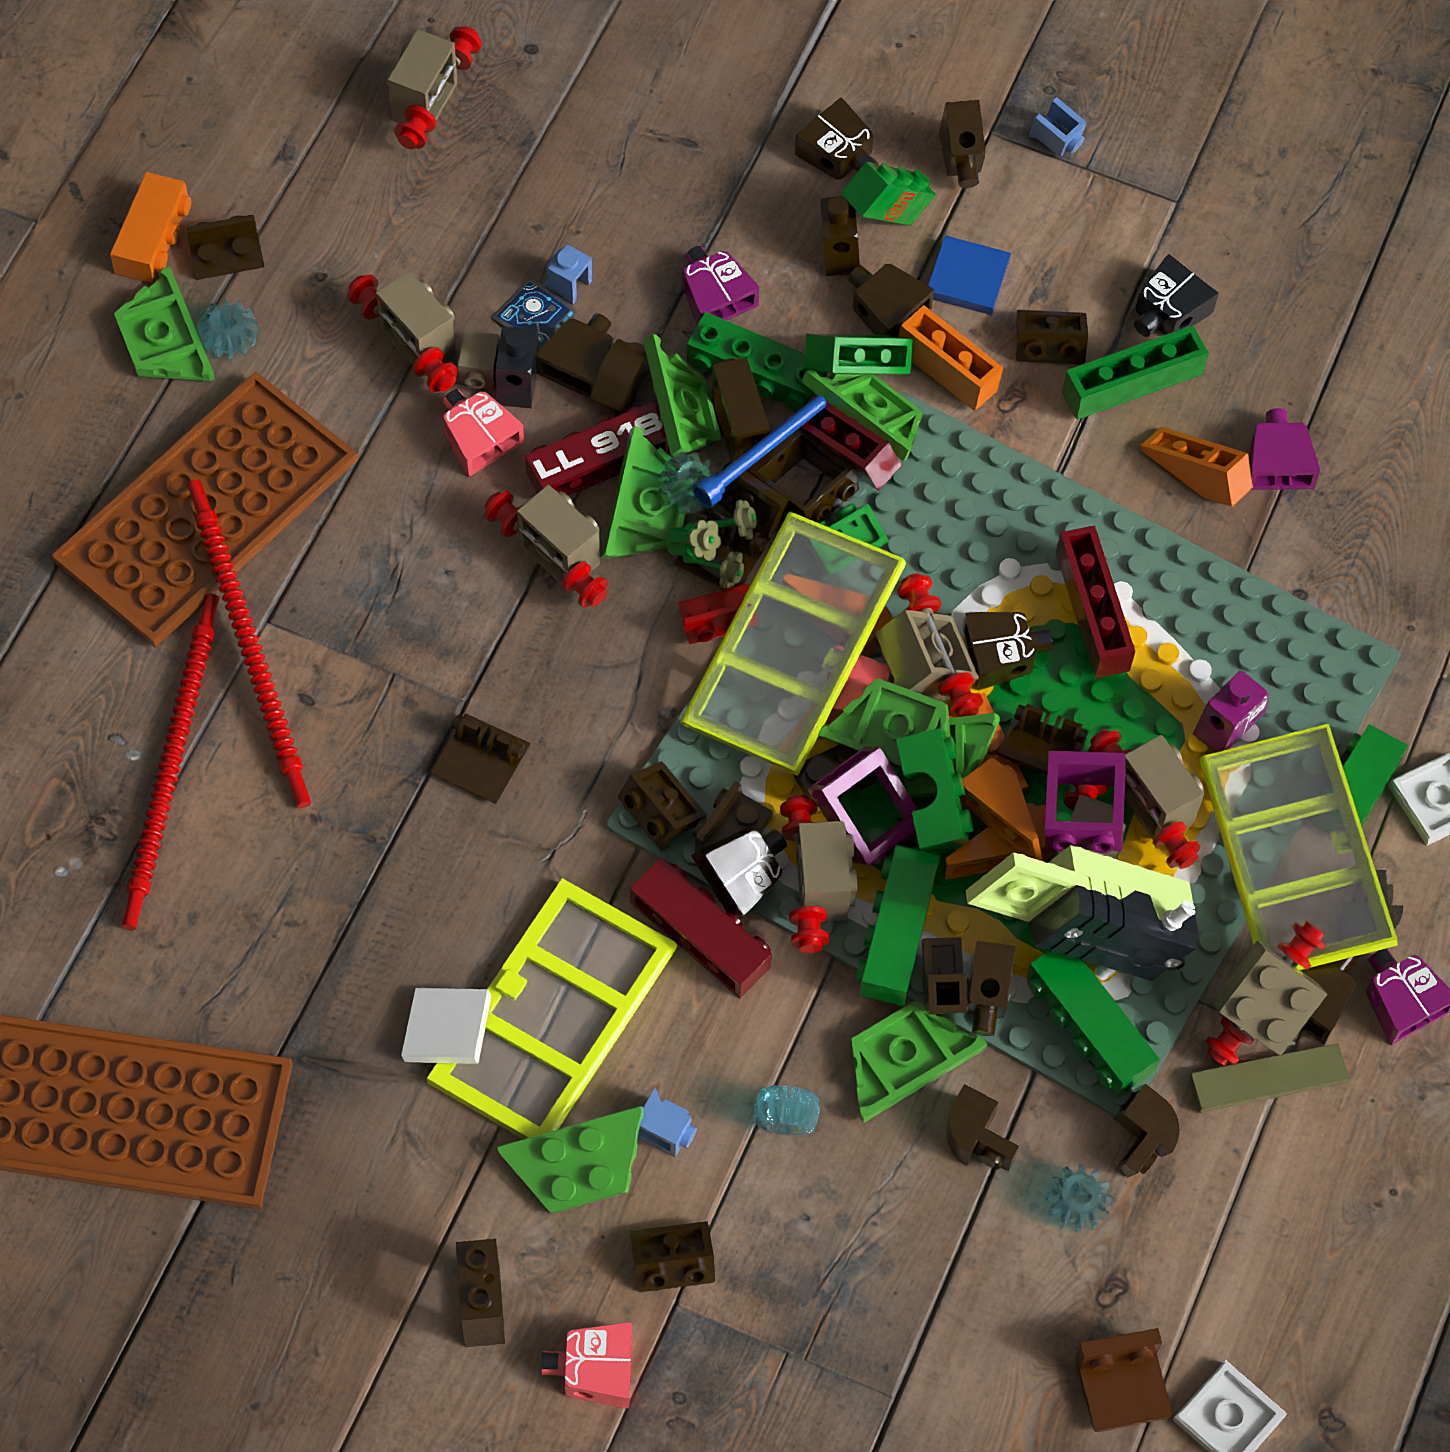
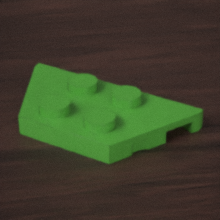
M170 266L166 267L160 272L161 277L149 288L144 286L135 294L132 301L125 303L114 313L115 321L137 376L213 381L215 377L172 270Z
M655 334L650 335L643 340L653 380V390L657 396L660 408V419L664 425L671 455L678 456L709 447L721 440L706 379L696 370L691 369L686 361L677 353L669 357L661 350V339Z
M815 370L806 371L802 379V383L818 396H823L826 402L889 442L896 456L902 461L907 460L923 411L874 374L832 373L830 377H820Z
M636 426L630 429L602 549L601 558L603 559L668 549L667 537L669 531L674 527L682 528L693 477L681 466L674 464L671 457L661 447L659 449L654 447L642 435L644 431Z
M879 678L874 680L864 690L861 697L851 701L837 719L828 727L825 725L819 732L821 738L856 751L861 750L865 746L880 747L889 763L901 768L902 765L896 742L897 738L937 728L945 732L947 737L951 736L949 710L946 703Z
M988 713L949 718L950 735L954 740L957 751V758L952 759L955 774H961L962 779L981 766L999 725V715ZM890 764L911 799L937 796L935 780L919 778L910 781L903 775L901 767Z
M913 1001L851 1038V1052L860 1120L865 1123L984 1051L987 1047L986 1041L979 1036L974 1038L958 1029L957 1024L946 1017L927 1015L925 1006L917 1001Z
M641 1106L502 1145L498 1147V1151L550 1213L555 1214L626 1194L629 1192L632 1177L631 1167L636 1157L638 1147L636 1142L640 1123L644 1118V1109Z

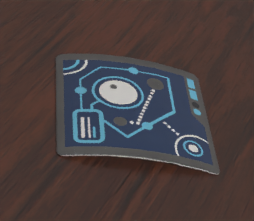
M529 279L500 308L492 319L505 327L536 330L538 332L539 348L541 349L568 319L574 318L578 312L554 292L540 283Z

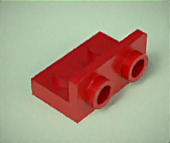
M748 583L678 602L689 645L697 642H708L726 634L749 589ZM749 604L744 609L752 607V605ZM756 612L746 631L759 626Z

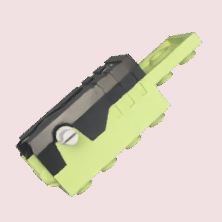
M1070 845L1048 863L1013 852L966 890L967 904L1029 922L1030 933L1035 947L1041 949L1048 947L1052 952L1058 954L1064 952L1066 956L1072 958L1078 956L1082 961L1096 964L1097 966H1095L1094 970L1097 971H1095V974L1101 980L1107 979L1115 971H1120L1152 981L1166 970L1175 971L1185 966L1184 957L1197 947L1199 932L1189 882L1173 878L1170 875L1154 872L1138 865L1119 861L1109 856L1084 850L1081 847Z

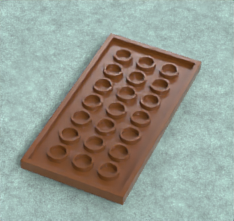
M255 371L51 555L53 562L156 648L204 603L208 593L214 594L221 585L216 582L218 575H215L212 571L215 566L209 563L211 557L206 554L208 548L203 545L205 539L200 537L202 530L197 528L195 522L197 512L187 486L190 481L201 480L210 509L214 510L218 516L219 523L217 526L222 528V532L219 535L225 537V541L222 544L228 546V550L225 553L231 555V559L228 562L234 564L232 571L237 573L358 461L357 452Z
M0 1015V1170L261 1210L293 1066L292 1059Z

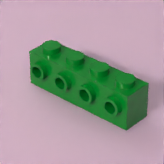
M707 312L704 313L687 343V363L702 372L708 371L712 373L713 365L725 359L747 357L759 396L782 402L796 412L816 394L802 383V379L808 370L804 369L805 353ZM816 371L820 377L831 376V373Z
M1194 325L1066 370L1062 393L1075 418L1079 420L1203 375L1209 352Z
M896 845L893 858L885 857L881 879H885L887 882L884 892L877 890L872 909L873 913L878 914L876 926L868 925L864 940V947L870 948L867 960L860 958L855 976V981L862 982L860 996L900 1006L905 1005L940 855Z
M1048 951L1030 963L1027 973V985L1036 998H1043L1050 1007L1049 1012L1053 1021L1059 1028L1063 1029L1065 1027L1073 1037L1072 1042L1076 1051L1082 1058H1089L1096 1067V1075L1105 1088H1112L1119 1097L1155 1073L1160 1058L1087 964L1080 960V957L1072 958L1066 956L1064 952L1058 954Z

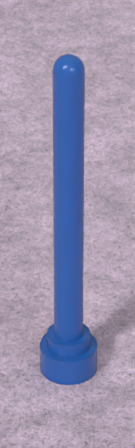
M823 396L814 397L716 476L710 475L709 477L703 476L692 485V492L695 498L706 508H711L722 499V494L725 492L724 487L825 408L826 399Z

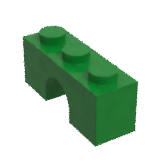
M937 728L897 738L896 742L903 775L910 781L919 778H932L937 785V796L934 802L927 808L912 811L919 848L929 853L970 843L968 832L973 831V824L969 810L962 809L960 796L965 795V788L961 774H955L952 759L957 758V751L952 736L947 737L945 732Z

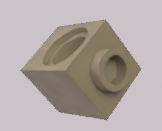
M464 330L458 362L459 384L467 385L474 389L494 388L500 343L499 334Z

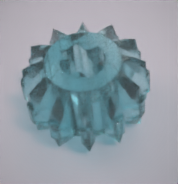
M225 298L223 306L218 307L211 303L210 312H202L198 332L206 351L213 350V354L217 358L227 353V356L232 361L234 353L239 352L245 356L247 352L246 346H255V335L259 331L258 323L255 321L251 308L244 309L240 300L234 305H230Z
M681 452L675 456V460L669 459L664 463L666 471H662L657 479L665 484L659 488L658 493H668L670 497L667 499L666 506L677 503L679 513H684L688 509L692 513L702 510L703 505L695 498L692 492V485L703 476L709 477L710 475L716 476L719 474V472H710L708 470L711 460H705L703 463H700L699 452L692 453L689 457L685 452ZM690 480L692 484L687 485L686 482Z
M771 1085L760 1089L754 1109L755 1124L766 1132L788 1136H803L814 1132L820 1114L819 1097L808 1089H799L798 1086L788 1087L786 1085Z
M1083 1164L1078 1166L1076 1174L1067 1166L1063 1168L1062 1178L1053 1176L1050 1181L1053 1189L1048 1190L1046 1193V1200L1053 1203L1048 1211L1050 1216L1062 1215L1059 1221L1060 1227H1065L1069 1221L1073 1222V1229L1076 1233L1081 1231L1083 1222L1089 1229H1096L1097 1219L1105 1221L1109 1215L1107 1207L1112 1206L1113 1197L1106 1194L1110 1188L1109 1181L1097 1182L1100 1175L1099 1170H1094L1091 1175L1085 1174L1086 1169ZM1078 1194L1086 1197L1085 1200L1082 1199L1081 1203L1073 1200Z

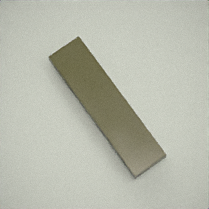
M1339 1043L1199 1071L1190 1075V1081L1200 1113L1345 1084L1350 1079Z

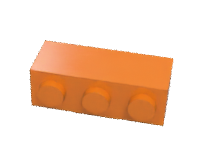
M150 172L145 173L110 253L115 274L154 284L158 273L166 268L167 252L170 245L177 242L180 221L183 216L186 217L189 214L191 208V197L187 194L185 181Z
M923 305L901 325L899 337L913 339L911 362L972 410L976 411L997 392L1003 366Z

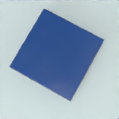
M945 235L928 286L934 289L933 299L992 315L1011 253Z

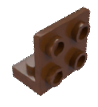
M1158 1328L1080 1343L1075 1358L1095 1432L1134 1426L1171 1417L1172 1410L1157 1356L1162 1345Z

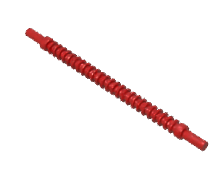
M192 480L187 486L197 512L195 522L197 528L202 530L200 537L205 539L203 545L208 548L206 554L211 557L209 563L215 566L212 571L215 575H218L216 582L221 584L219 591L224 593L222 600L228 602L225 605V609L231 611L228 614V618L234 620L231 627L237 630L234 636L240 639L237 644L238 647L243 648L241 656L247 657L244 660V665L250 666L247 669V674L253 676L250 679V683L256 685L253 688V692L259 694L256 700L258 703H262L260 711L266 713L263 716V721L269 722L266 730L272 732L269 735V739L275 741L272 747L274 750H278L276 758L281 760L279 762L281 774L287 776L297 808L307 807L311 804V800L301 774L303 764L301 758L295 756L298 749L292 747L294 739L288 737L291 734V730L285 728L288 725V720L282 719L285 711L279 709L282 703L276 700L278 692L273 691L275 683L269 681L272 678V674L266 672L269 665L263 663L266 656L260 653L262 646L257 644L259 637L253 635L256 632V628L250 626L253 623V619L247 617L250 613V610L245 607L247 601L241 598L244 593L241 589H238L240 582L235 580L237 573L232 571L234 564L228 562L231 559V555L225 553L228 550V546L222 544L225 541V537L219 535L222 532V528L217 526L219 523L218 516L214 510L210 509L201 480Z
M207 594L199 624L195 625L192 630L191 638L193 641L189 643V647L192 650L187 652L189 659L184 662L187 668L182 670L184 678L180 679V685L183 687L177 689V693L180 696L175 698L177 705L172 709L175 715L170 717V721L173 724L168 726L170 733L165 736V740L168 743L163 745L165 752L160 755L161 760L164 762L158 764V768L161 771L157 772L155 777L159 781L153 783V787L156 790L151 792V797L154 800L148 802V806L151 809L146 811V816L149 819L143 822L146 829L141 831V835L144 838L138 841L139 846L142 848L136 850V855L139 858L133 860L136 868L131 869V874L134 877L129 878L127 884L129 897L121 927L126 930H136L143 899L150 893L151 882L149 880L154 877L150 870L156 868V863L153 860L159 858L156 851L161 849V844L158 841H161L164 837L160 831L166 829V825L163 822L168 820V815L165 812L171 810V806L168 803L173 801V796L170 793L176 790L173 784L178 782V777L175 774H178L181 770L178 765L183 762V758L180 755L185 753L183 746L188 743L185 736L190 734V730L187 727L192 725L190 718L195 715V711L192 708L197 706V702L194 699L199 697L200 694L197 690L202 687L200 680L204 679V674L201 671L206 670L207 666L204 662L209 660L207 654L211 651L209 644L213 643L215 636L213 624L220 597L216 594Z

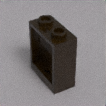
M747 357L741 359L729 358L714 364L712 368L711 401L729 459L734 462L770 433V428Z
M798 428L746 470L788 499L783 511L785 516H787L788 512H792L817 523L823 520L826 522L832 512L844 502L851 500L856 491L859 490L855 467L801 428ZM802 459H805L833 480L806 505H803L775 484Z
M496 1238L456 1242L460 1311L465 1346L505 1344L500 1265Z

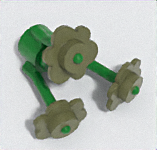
M737 500L734 517L706 522L698 520L695 524L688 523L686 528L674 527L668 533V551L672 556H683L684 563H695L720 571V587L725 589L733 588L735 583L741 580L744 572L743 556L740 552L731 551L728 554L727 560L723 563L712 561L716 555V548L721 544V539L717 534L718 528L737 525L740 536L745 537L746 540H751L753 538L752 529L756 528L757 525L755 511L747 501Z

